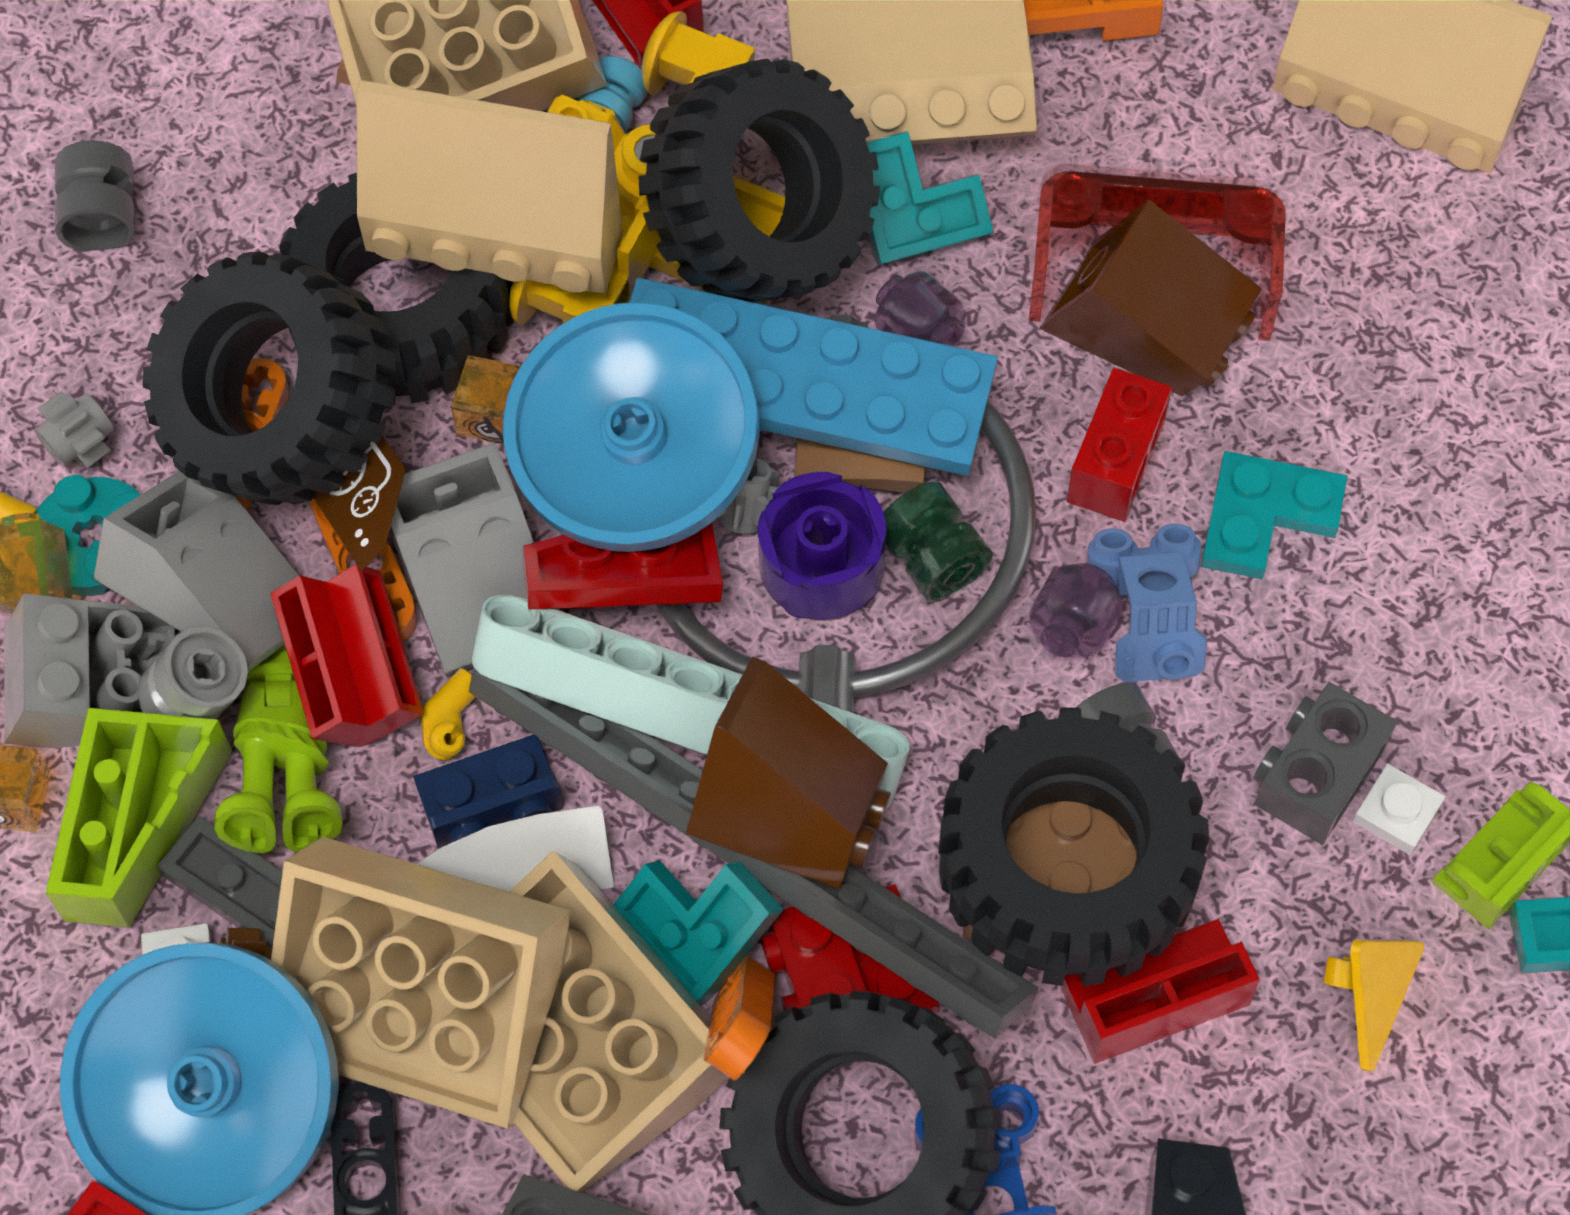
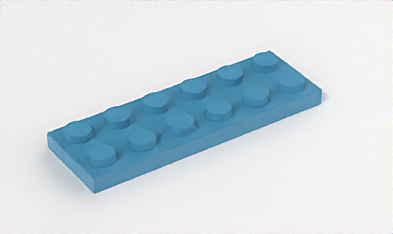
M636 278L629 303H652L684 311L710 325L733 347L741 358L754 388L759 410L760 430L965 476L970 475L997 368L998 356Z

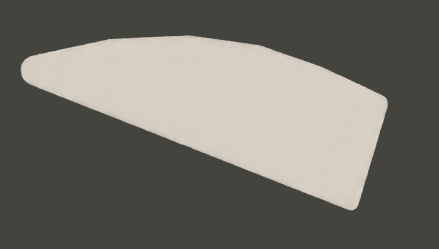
M599 806L537 814L488 826L439 848L417 863L420 866L509 892L554 850L578 864L599 889L614 887L603 810Z

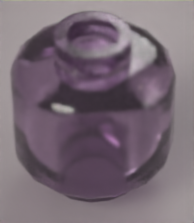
M917 271L908 274L904 278L896 275L881 287L876 296V303L879 305L874 319L876 330L953 347L960 341L964 333L965 324L962 322L964 315L962 302L929 273Z
M1088 563L1062 565L1049 574L1029 610L1030 626L1036 637L1050 653L1059 657H1090L1099 653L1109 638L1122 613V597L1112 577L1098 566Z

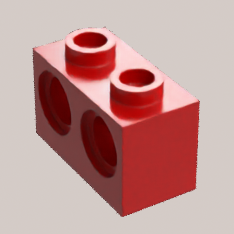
M1113 367L1072 466L1067 503L1126 522L1165 424L1172 386Z

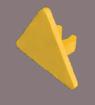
M1355 939L1350 949L1351 957L1343 956V959L1332 956L1327 957L1323 983L1354 991L1361 1070L1373 1072L1423 954L1424 943L1422 941L1412 939Z

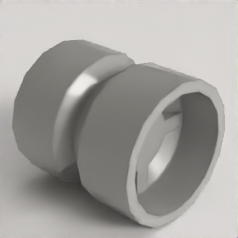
M208 626L191 627L177 634L141 676L138 697L142 711L152 714L216 719L245 687L248 674L245 654L233 638L221 630Z

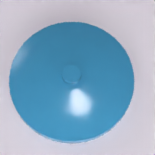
M635 302L608 305L582 313L560 325L542 339L525 359L513 380L508 393L503 418V441L510 470L522 494L538 515L557 531L582 544L599 549L625 552L651 550L679 542L694 535L720 516L736 498L750 474L756 457L760 430L759 410L749 374L741 358L725 338L707 323L684 311L665 305Z
M196 942L171 945L138 956L124 964L108 976L85 1002L70 1030L63 1052L60 1070L61 1108L70 1140L88 1172L100 1185L145 1214L246 1215L264 1207L288 1191L306 1173L321 1151L330 1131L338 1097L337 1057L330 1031L318 1006L304 987L281 966L251 950L229 944Z

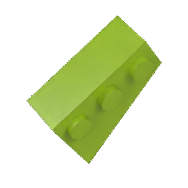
M88 708L45 892L64 922L130 928L161 875L156 866L188 829L233 752L219 720Z

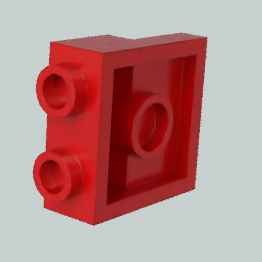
M896 884L884 887L900 897ZM794 906L784 909L769 927L770 933L764 934L760 938L769 970L774 974L784 972L791 993L781 997L783 1011L791 1006L803 1008L810 1005V998L827 993L845 995L850 994L851 991H864L909 1001L933 1013L939 1012L940 1004L937 1000L923 991L914 988L908 981L867 954L858 951L852 944L814 919L805 916Z

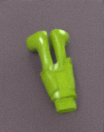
M281 647L248 671L246 687L243 691L239 707L238 720L233 730L235 739L233 744L243 757L242 792L226 797L217 807L215 813L214 830L218 838L232 847L252 853L272 851L276 844V820L273 807L274 765L285 770L286 803L283 810L282 831L285 846L289 850L299 852L322 836L334 839L340 834L343 826L340 804L330 794L317 789L316 776L321 775L329 765V761L324 755L327 743L326 741L311 738L286 647Z

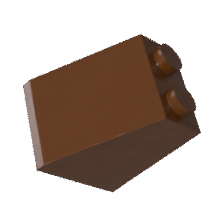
M1147 200L1092 243L1039 329L1133 374L1172 386L1173 393L1183 396L1199 385L1208 388L1222 374L1228 364V359L1223 354L1230 342H1236L1252 324L1255 313L1250 309L1262 288L1152 201Z
M752 656L714 727L686 834L840 889L850 864L863 867L875 831L879 830L884 818L891 792L880 789L888 763L766 661Z

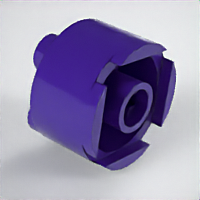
M830 472L806 473L781 484L772 494L773 499L768 503L765 510L761 512L758 520L759 570L764 587L773 600L793 617L827 620L840 618L857 611L878 593L884 575L886 520L880 503L873 493L861 484L859 489L850 483L842 481V475Z

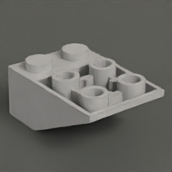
M495 442L406 473L389 531L446 677L454 675L460 668L465 670L473 668L471 660L483 603L488 598L497 595H512L527 599L523 571V546L532 544L534 541Z
M178 471L104 518L93 579L181 632L191 627L208 626L225 632L238 643L245 654L248 671H250L285 645L270 593L299 575L235 496L202 486L200 481L188 478Z
M23 593L4 628V744L49 748L79 746L88 708L144 713L140 707L138 697L141 676L181 631L140 606Z

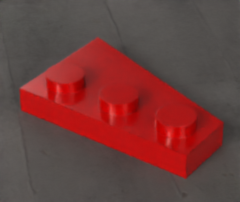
M712 522L694 535L679 542L645 551L625 552L599 549L582 544L565 535L523 546V571L528 610L721 602L723 581Z

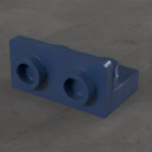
M534 734L413 776L438 849L488 826L563 809L556 778L551 773L539 738Z

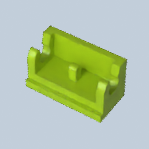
M1531 781L1528 782L1521 792L1516 790L1510 796L1508 801L1461 851L1435 875L1432 883L1489 930L1512 906L1513 902L1530 887L1570 844V809L1540 785Z

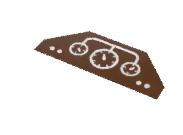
M383 435L378 444L370 442L364 451L369 458L356 473L345 471L342 473L345 481L341 486L328 494L316 491V496L314 497V500L361 571L385 549L406 468Z

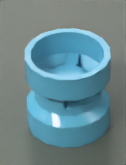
M602 57L600 63L607 86L579 96L577 101L589 100L613 110L624 133H626L633 120L632 108L638 107L647 94L642 82L641 69L620 57Z

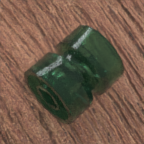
M933 481L921 484L907 491L884 511L886 546L897 561L907 562L906 573L928 602L942 601L973 583L986 570L993 556V552L970 522H961L963 513L941 483Z

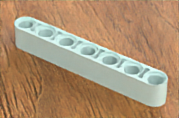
M512 595L493 596L483 603L471 660L473 667L480 674L492 680L706 755L714 727L742 674L556 609L528 610L527 599ZM812 699L888 763L880 789L891 792L888 808L894 801L909 753L910 744L906 736L899 730L886 724Z

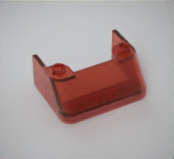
M1068 163L1052 167L1044 174L1039 189L1028 321L1040 322L1050 227L1076 229L1086 225L1113 227L1147 200H1150L1193 234L1229 236L1244 243L1262 245L1260 287L1262 290L1259 300L1258 340L1270 341L1283 293L1286 211L1282 200L1268 185L1252 178Z

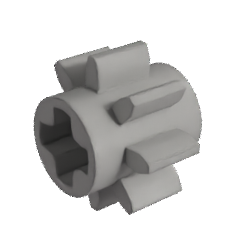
M61 391L38 408L46 421L35 429V433L45 449L62 467L75 459L79 464L82 463L88 469L111 452L103 439L114 431L113 425L101 407L87 393H84L74 401L69 393L65 395Z
M755 457L744 486L733 502L717 517L720 525L731 532L740 534L758 531V520L761 512L765 510L768 503L773 499L772 494L778 488L780 474L772 472L771 467L764 460Z

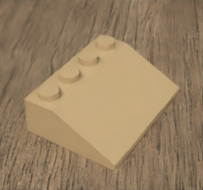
M327 0L355 103L356 90L360 80L538 111L550 108L554 99L560 95L574 99L607 86L593 37L579 0Z
M786 0L790 61L800 63L805 68L804 71L815 69L826 76L832 82L829 88L830 91L841 89L854 104L850 112L855 119L862 118L871 135L865 138L866 142L909 131L912 145L1031 136L1037 132L1034 76L1024 0Z
M1299 0L1280 55L1273 91L1283 94L1294 105L1301 107L1312 105L1336 114L1342 122L1356 128L1367 126L1388 134L1397 143L1406 148L1418 149L1422 147L1448 157L1453 165L1461 169H1479L1491 174L1517 119L1553 16L1512 0Z
M359 81L356 90L357 218L366 251L375 252L379 256L391 260L409 258L431 262L452 271L470 269L492 273L502 279L513 282L531 280L553 284L569 292L578 293L586 290L606 293L617 249L623 234L611 123L377 82Z
M322 836L284 861L271 961L292 975L318 1006L333 1040L337 1057L338 1075L508 1129L514 1122L561 974L571 910Z
M553 850L509 891L571 910L561 974L513 1123L568 1189L582 1193L697 1108L729 1077L704 1061L710 1022L709 1014L581 867Z

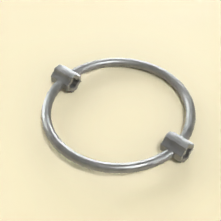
M831 315L829 317L830 320L869 328L868 323L861 322L852 315ZM989 401L981 430L990 441L1003 468L1009 491L1011 516L1009 537L1004 557L987 592L975 608L946 635L921 651L896 662L872 669L856 671L854 652L844 651L837 645H815L809 651L800 652L799 671L771 665L809 698L854 713L855 697L878 694L906 686L931 675L953 662L970 649L994 625L1007 608L1020 585L1030 558L1036 520L1035 493L1030 470L1022 448L1007 422ZM685 604L656 605L668 625L701 658L708 663L743 675L751 657L738 652L714 636L694 617Z

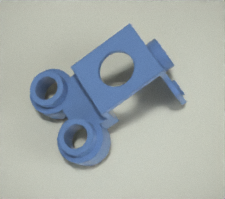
M1173 523L1161 527L1151 539L1150 547L1138 548L1135 542L1132 541L1129 533L1116 528L1104 529L1098 532L1088 545L1087 573L1089 577L1100 584L1116 586L1118 595H1127L1129 599V632L1116 642L1115 675L1124 682L1161 679L1177 680L1185 677H1195L1205 669L1207 638L1205 634L1195 628L1197 600L1190 579L1200 568L1201 543L1195 536V532L1186 525Z

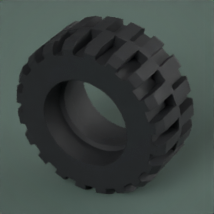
M769 59L746 62L696 77L693 83L680 86L669 96L668 107L658 109L650 123V130L655 133V137L644 140L640 155V161L647 163L646 175L638 176L639 195L647 196L649 211L643 213L648 230H657L661 242L656 245L667 263L677 261L680 264L677 273L691 286L703 285L702 289L707 293L748 302L809 294L813 289L826 287L837 280L841 269L850 268L860 255L862 248L857 242L868 240L875 219L869 217L871 207L878 206L880 186L873 185V171L879 169L876 152L869 153L865 138L871 135L862 118L855 119L850 112L854 104L841 89L830 91L829 88L832 82L815 69L804 71L805 68L800 63L785 59L774 62ZM747 128L758 134L768 143L780 163L784 176V209L776 229L770 236L760 231L749 220L739 203L733 179L734 157L738 143Z
M357 172L348 176V183L337 187L333 182L318 192L319 201L314 206L307 202L293 217L296 229L289 227L284 232L279 245L282 255L292 257L350 283V286L369 268L391 260L365 249L357 218ZM447 270L450 273L447 281L433 296L424 302L398 311L374 310L373 316L383 319L389 333V342L384 344L383 347L385 350L394 353L396 373L395 375L388 376V387L395 390L393 405H395L396 396L409 395L412 404L428 401V392L441 387L445 394H448L463 386L461 376L469 372L474 377H477L490 365L487 351L489 350L497 354L502 350L508 339L506 326L514 323L510 311V291L513 281L502 279L492 273L476 270ZM289 328L290 334L292 335V338H293V341H294V344H295V347H296V343H295L293 334H292V332H291V330H290V328Z
M260 251L246 252L239 255L237 261L226 257L211 264L207 268L209 276L204 277L196 274L180 288L184 293L178 302L173 300L168 302L159 316L165 320L159 334H151L147 346V351L153 353L150 367H143V388L150 390L151 399L144 401L149 424L160 428L154 433L156 442L164 455L173 457L174 466L188 478L200 481L202 486L271 505H280L282 502L294 505L311 501L316 496V491L323 494L330 493L344 483L345 480L342 473L345 471L356 473L368 460L369 456L364 451L370 442L379 443L386 426L380 424L384 409H392L395 390L388 387V376L395 375L396 368L394 353L385 350L383 347L384 344L389 342V333L383 319L373 316V304L363 293L352 289L350 283L286 255L275 253L270 256ZM290 328L298 354L295 385L287 403L279 414L267 425L252 432L245 419L242 405V388L247 368L255 353L269 338L284 329Z
M1060 707L1058 718L1045 720L1044 714L1040 710L1020 716L1019 729L1012 732L1007 725H1001L987 734L984 752L980 749H971L959 765L958 779L950 781L944 799L938 850L940 854L939 877L942 891L950 894L949 910L959 927H966L970 924L973 927L971 943L985 956L991 955L995 949L1004 953L1003 968L1021 977L1024 975L1027 966L1044 971L1042 983L1063 986L1065 974H1080L1083 986L1102 984L1105 981L1107 969L1113 967L1116 968L1119 975L1125 977L1142 968L1146 953L1158 957L1172 943L1176 928L1184 926L1192 910L1207 861L1204 854L1209 842L1208 819L1199 815L1204 800L1195 781L1187 780L1181 782L1185 764L1173 749H1167L1160 754L1154 748L1157 739L1155 734L1141 725H1138L1133 733L1119 727L1121 716L1101 711L1099 720L1081 718L1080 707ZM1063 801L1086 804L1103 811L1117 821L1125 830L1137 853L1136 864L1133 871L1126 878L1106 889L1089 893L1058 891L1037 882L1017 865L1006 846L1008 829L1021 815L1043 804Z
M851 991L850 994L845 995L827 993L810 998V1005L803 1008L791 1006L774 1017L776 1027L769 1032L760 1050L742 1075L735 1081L731 1078L728 1079L726 1087L735 1090L731 1108L721 1107L719 1129H729L731 1148L720 1151L725 1172L736 1171L741 1186L735 1189L733 1193L743 1210H755L758 1215H967L972 1210H978L988 1193L983 1188L988 1174L997 1170L1001 1151L994 1150L995 1130H1002L1000 1108L993 1107L989 1090L995 1088L987 1068L979 1066L973 1056L975 1048L963 1034L954 1032L945 1024L946 1020L909 1001L874 992ZM861 1061L884 1065L901 1075L915 1091L921 1106L924 1122L921 1152L909 1176L892 1190L868 1198L843 1195L827 1187L810 1166L802 1141L804 1109L817 1083L832 1069L847 1063Z

